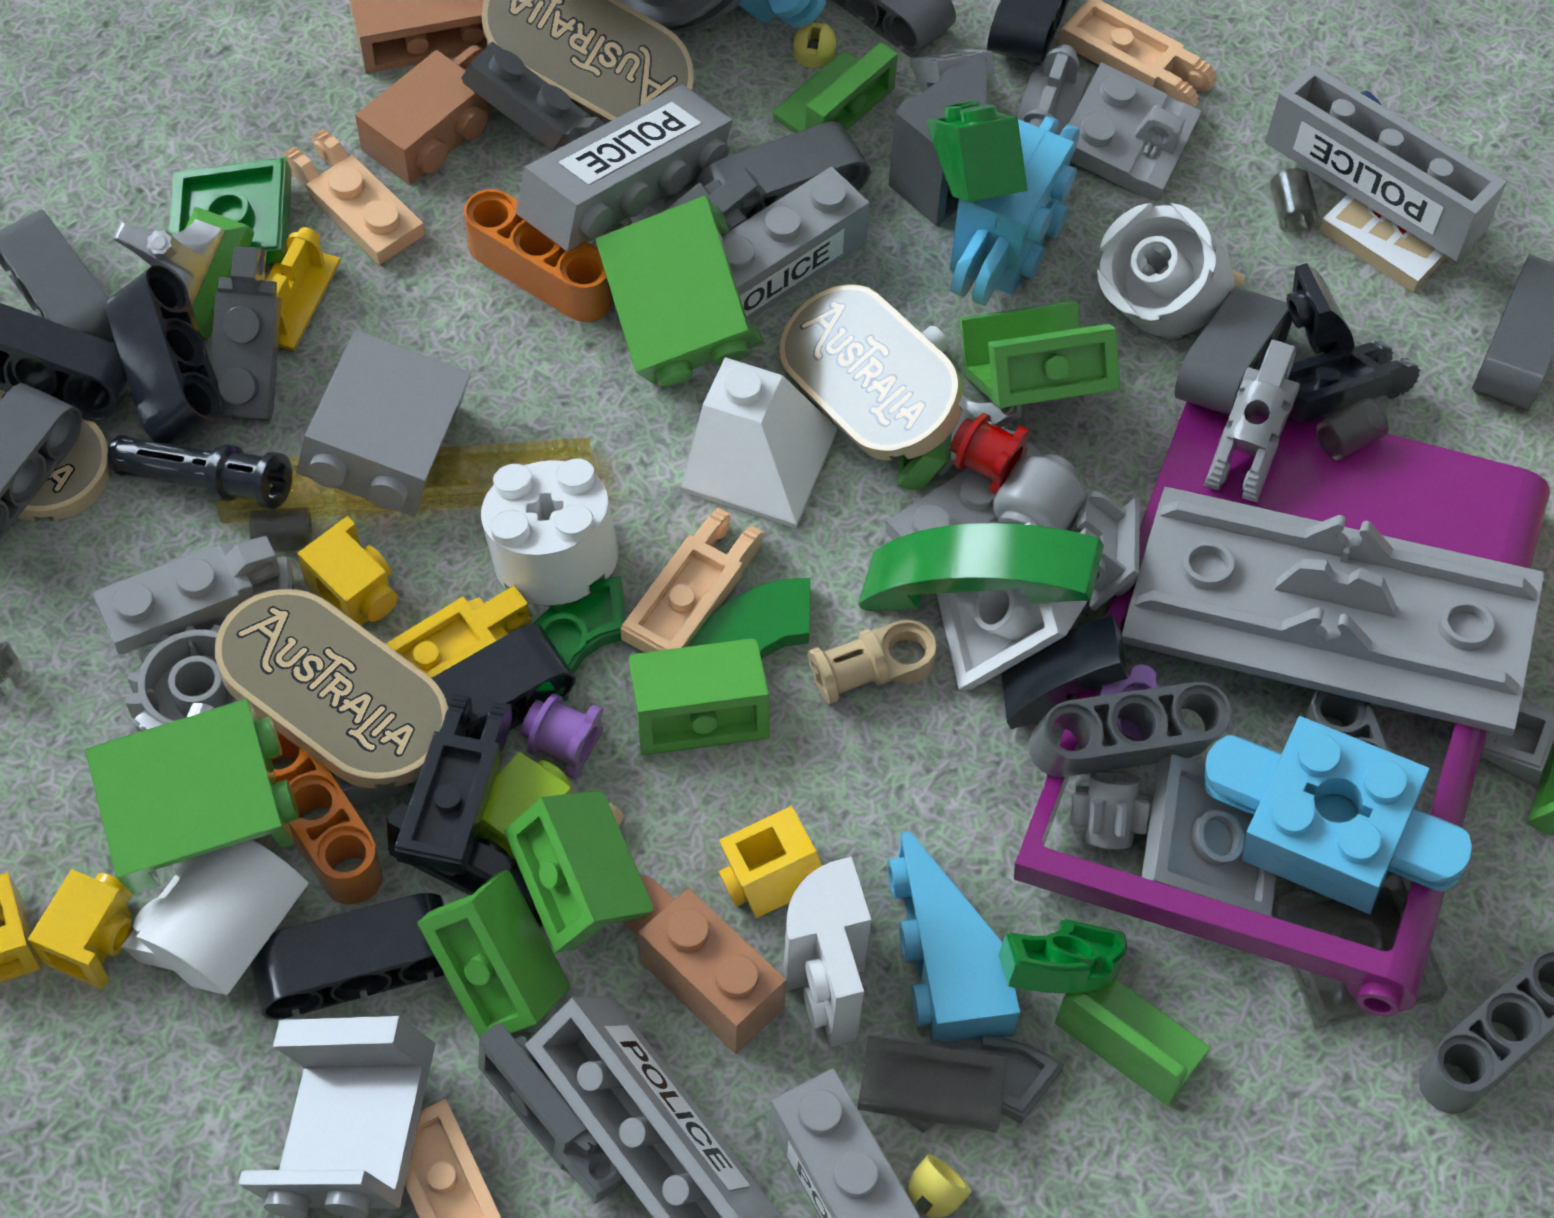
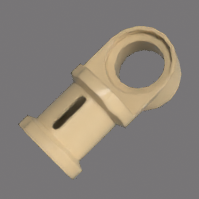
M902 620L872 631L869 629L860 631L857 640L824 652L818 647L808 650V661L813 678L824 701L827 704H832L838 701L840 693L870 682H874L878 686L891 681L905 684L920 682L927 678L934 669L937 644L934 634L927 626L918 621ZM907 640L921 645L925 650V655L917 663L907 665L895 661L889 651L896 643Z

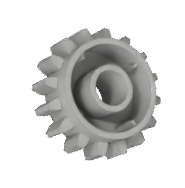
M193 625L186 626L185 632L171 637L167 634L161 636V643L151 652L144 650L139 655L142 661L140 671L131 672L127 677L133 694L125 697L126 705L133 718L132 722L137 732L142 730L138 727L139 724L134 718L143 712L149 713L163 724L185 718L193 703H202L218 708L237 702L224 686L215 658V642L221 626L214 625L211 630H195ZM209 690L200 696H191L197 691Z

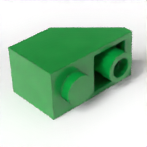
M968 101L944 106V117L927 120L930 137L953 197L972 202L1028 191L1018 117L997 112L996 105L980 106V101Z

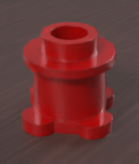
M986 413L980 414L975 421L966 418L957 429L950 446V451L957 454L954 463L955 468L965 470L969 467L992 480L989 492L996 495L1013 465L1026 456L1028 450L1026 443L1030 429L1020 425L1014 434H1011L992 424L991 416Z

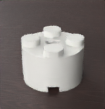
M1151 203L1138 205L1117 218L1102 239L1099 249L1102 252L1100 271L1097 269L1099 285L1107 299L1135 326L1146 333L1169 340H1176L1198 330L1211 321L1234 288L1235 282L1231 262L1224 245L1195 212L1183 205L1171 203V205L1155 206ZM1167 265H1169L1168 269L1164 273L1160 274L1161 270Z
M575 458L567 461H540L527 465L509 464L500 468L494 474V485L487 493L482 504L481 520L497 579L504 588L506 585L509 587L514 585L524 599L531 604L560 605L579 600L591 593L589 585L603 574L605 575V580H607L617 565L619 549L606 488L588 461Z

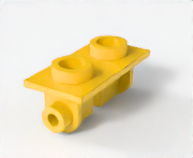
M302 227L298 232L289 235L286 241L288 251L283 261L274 264L266 281L277 282V297L281 298L278 347L290 351H295L341 262L340 257L322 253V248L319 244L321 241L320 235L307 227Z

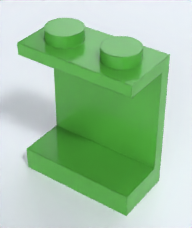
M706 195L595 238L635 372L652 384L658 382L660 386H671L682 383L693 376V369L712 362L715 365H721L725 357L740 361L749 355V348L764 343L761 332L747 320L721 236L728 234L729 230L723 211Z
M1075 300L959 318L965 376L999 408L1121 389L1116 328L1110 324L1080 328L1078 302Z
M248 699L85 748L115 875L133 895L160 887L157 869L268 834L272 835L281 848L294 844L289 822L299 819L296 800L287 779L277 781L272 762L273 758L282 756L280 741L271 717L260 719Z

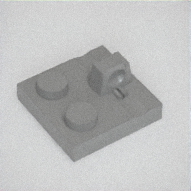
M1101 62L1069 122L1070 125L1080 129L1078 144L1070 162L1138 195L1158 201L1202 111L1187 103L1176 101L1168 94Z
M1172 753L1159 759L1142 877L1271 917L1276 875L1242 861L1246 832L1254 815L1215 800L1208 795L1204 783V764Z

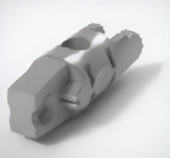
M1271 340L1260 370L1247 367L1204 486L1216 490L1221 488L1222 484L1227 480L1231 468L1230 463L1235 450L1255 456L1251 469L1247 472L1242 489L1244 492L1242 498L1258 502L1275 456L1281 433L1300 387V383L1288 380L1296 358L1295 346ZM1255 414L1268 417L1267 421L1262 424H1252L1247 421L1249 417Z

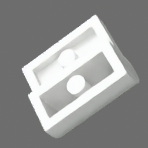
M254 840L177 863L175 867L176 875L158 898L150 901L141 909L134 920V930L121 947L143 964L175 971L191 987L228 995L309 882L283 859Z
M852 857L830 862L809 874L795 890L787 912L783 977L787 979L786 991L809 985V987L803 988V994L810 1023L813 1029L825 1027L830 1047L857 1041L864 996L859 973L864 972L871 917Z

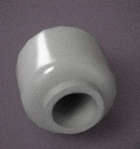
M1047 454L1044 457L1036 455L1022 457L1013 465L994 497L993 510L998 523L1027 524L1031 522L1037 526L1070 531L1086 497L1085 489L1076 476L1077 471L1075 467L1066 459L1053 454Z

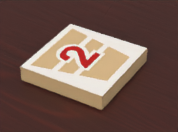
M1348 194L1323 218L1319 229L1320 232L1412 293L1448 258L1447 255Z

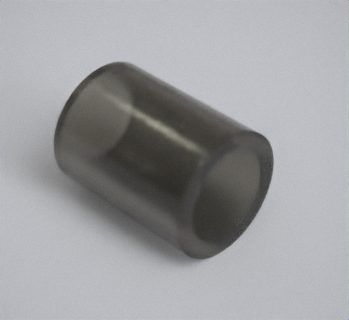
M1290 168L1277 173L1270 181V190L1280 229L1283 232H1299L1313 229L1318 224L1320 216L1308 172L1300 168Z
M1366 397L1320 421L1317 424L1316 431L1324 451L1331 458L1341 460L1386 436L1389 424L1381 406L1372 398Z
M293 507L251 510V540L267 536L274 553L301 551L312 542L310 508Z

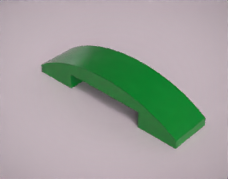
M972 523L930 528L896 538L873 552L858 605L861 609L868 611L918 609L922 594L1021 589L1031 603L1090 601L1104 544L1098 537L1036 525Z

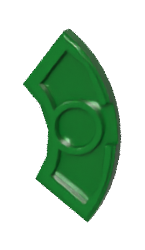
M621 576L609 577L607 580L605 578L596 580L589 585L591 593L579 600L566 604L549 605L550 608L533 623L540 625L544 629L573 674H575L582 661L597 649L606 644L622 641L621 627L626 619ZM545 682L536 689L537 692L555 690L550 682ZM565 687L561 688L560 691L555 694H563L564 692L562 690H565ZM569 693L563 698V701L569 699Z
M810 578L777 580L759 585L735 596L719 607L704 622L692 639L689 647L755 639L758 642L762 660L783 647L809 643Z
M1065 919L1060 921L1057 932L1050 933L1047 936H1032L1011 932L1010 934H1005L999 958L1008 987L1045 993L1089 992L1103 988L1117 978L1127 951V939L1124 932Z

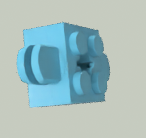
M1047 115L1040 127L1018 119L1028 191L972 202L959 199L950 269L954 271L950 285L952 293L964 297L976 280L972 301L985 306L995 289L1014 295L1023 277L1030 280L1034 279L1045 256L1046 247L1042 246L1047 236L1054 239L1058 238L1069 214V206L1062 203L1067 198L1077 173V169L1070 167V161L1073 158L1080 136V129L1078 127L1067 124L1060 135H1057L1059 121Z
M1302 716L1298 717L1282 754L1234 735H1227L1220 739L1208 752L1204 773L1205 789L1208 795L1215 800L1254 815L1246 832L1242 861L1367 914H1371L1388 872L1435 891H1447L1459 882L1470 861L1472 845L1466 830L1458 825L1416 809L1430 770L1429 767Z

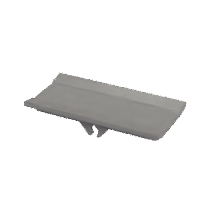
M1164 487L1121 636L1123 644L1513 736L1538 613L1543 571L1383 536L1369 521H1363L1360 530L1344 527L1346 517L1343 515H1337L1321 522Z

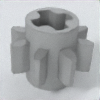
M1112 770L1091 773L1089 787L1077 785L1076 792L1073 793L1070 824L1085 826L1084 840L1090 845L1106 849L1130 848L1134 845L1135 833L1148 834L1154 795L1139 793L1140 778L1133 774Z

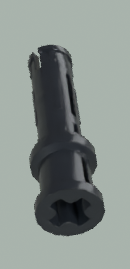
M119 435L111 442L107 454L109 469L117 475H132L168 483L206 488L214 498L222 501H231L236 497L254 499L259 506L269 509L279 508L286 501L292 485L293 471L291 462L286 455L278 452H269L264 456L245 454L240 447L229 444L217 447L213 451Z

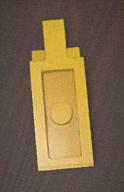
M514 585L485 603L480 597L467 602L463 596L385 644L432 678L514 630L530 623L529 605Z

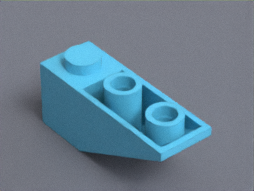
M912 832L901 833L897 858L888 859L887 868L892 898H904L908 920L899 921L902 955L905 962L916 961L920 984L911 985V1002L916 1025H928L931 1042L940 1040L942 1043L964 1039H982L983 1035L1001 1038L1014 1036L1020 1009L1016 990L1013 987H1008L1000 962L999 953L1002 941Z

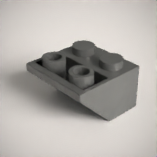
M977 53L961 66L950 67L944 72L937 83L920 95L908 97L901 103L894 115L888 186L936 226L958 210L959 198L952 196L928 131L927 120L944 117V106L968 101H980V106L987 105V59L980 53Z

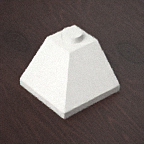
M725 357L701 409L681 484V492L796 529L836 438L838 428L783 375Z
M1028 522V523L1025 524V525H1035V524H1033V523H1031V522ZM1021 589L936 593L959 690H972L1065 637L1087 601L1031 603Z

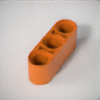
M486 189L469 197L464 207L467 242L471 255L478 262L569 318L590 322L600 319L607 314L612 306V293L599 250L596 246L586 241L568 252L517 215L518 199L506 192Z
M276 730L282 756L273 758V764L283 758L296 759L287 768L274 769L278 782L285 779L289 781L296 800L299 819L289 822L295 845L325 892L333 900L343 904H358L368 900L379 889L383 873L371 833L330 771ZM325 807L330 809L322 818L316 820L302 819L303 815L313 808ZM348 858L364 860L355 870L349 872L334 870L336 865L342 860Z

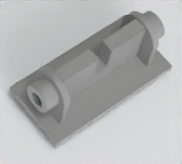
M1066 44L1058 45L1047 53L1045 63L1041 66L1035 64L1016 114L1019 120L1040 127L1044 118L1047 115L1059 121L1057 135H1060L1063 128L1069 124L1083 97L1090 77L1089 74L1078 72L1079 60L1073 47Z
M1093 491L1086 494L1085 501L1078 511L1077 528L1081 530L1080 533L1098 537L1104 544L1089 606L1093 611L1098 609L1112 596L1119 597L1125 594L1138 578L1140 571V501L1137 498L1132 499L1121 508L1103 493Z

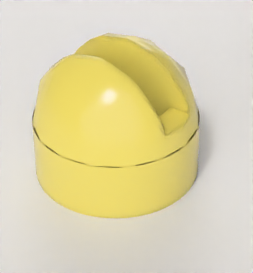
M812 22L804 27H799L795 32L792 52L795 60L801 65L809 68H821L836 57L837 39L834 30L828 24ZM810 39H819L818 49L808 48Z
M927 1154L913 1171L908 1182V1195L913 1206L922 1195L932 1203L924 1215L929 1218L950 1216L972 1193L967 1182L951 1166L932 1154Z

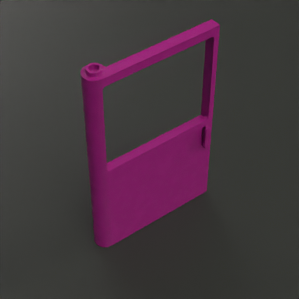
M1186 402L1139 528L1140 569L1158 505L1166 486L1321 522L1337 515H1343L1346 517L1344 527L1360 530L1362 522L1369 521L1383 536L1531 569L1550 498V487L1546 480L1537 473L1524 468L1320 416L1302 423L1287 418L1275 456L1256 503L1242 498L1244 492L1242 489L1247 472L1251 469L1255 456L1235 450L1230 463L1231 468L1227 480L1222 484L1221 488L1216 490L1204 486L1229 416ZM1255 414L1249 417L1247 421L1252 424H1262L1267 421L1268 417ZM1136 581L1125 594L1119 597L1114 596L1107 616L1114 615L1121 634ZM1102 686L1078 692L1076 699L1099 696ZM1457 723L1453 724L1429 814L1462 828L1487 730ZM1065 729L1059 746L1068 751H1079L1076 737ZM1047 775L1015 862L1014 880L1345 982L1349 993L1357 999V1004L1363 1010L1374 1015L1394 1016L1398 1012L1410 1010L1416 1004L1445 891H1435L1410 881L1393 947L1390 951L1378 950L1045 847L1047 836L1069 776L1053 777Z

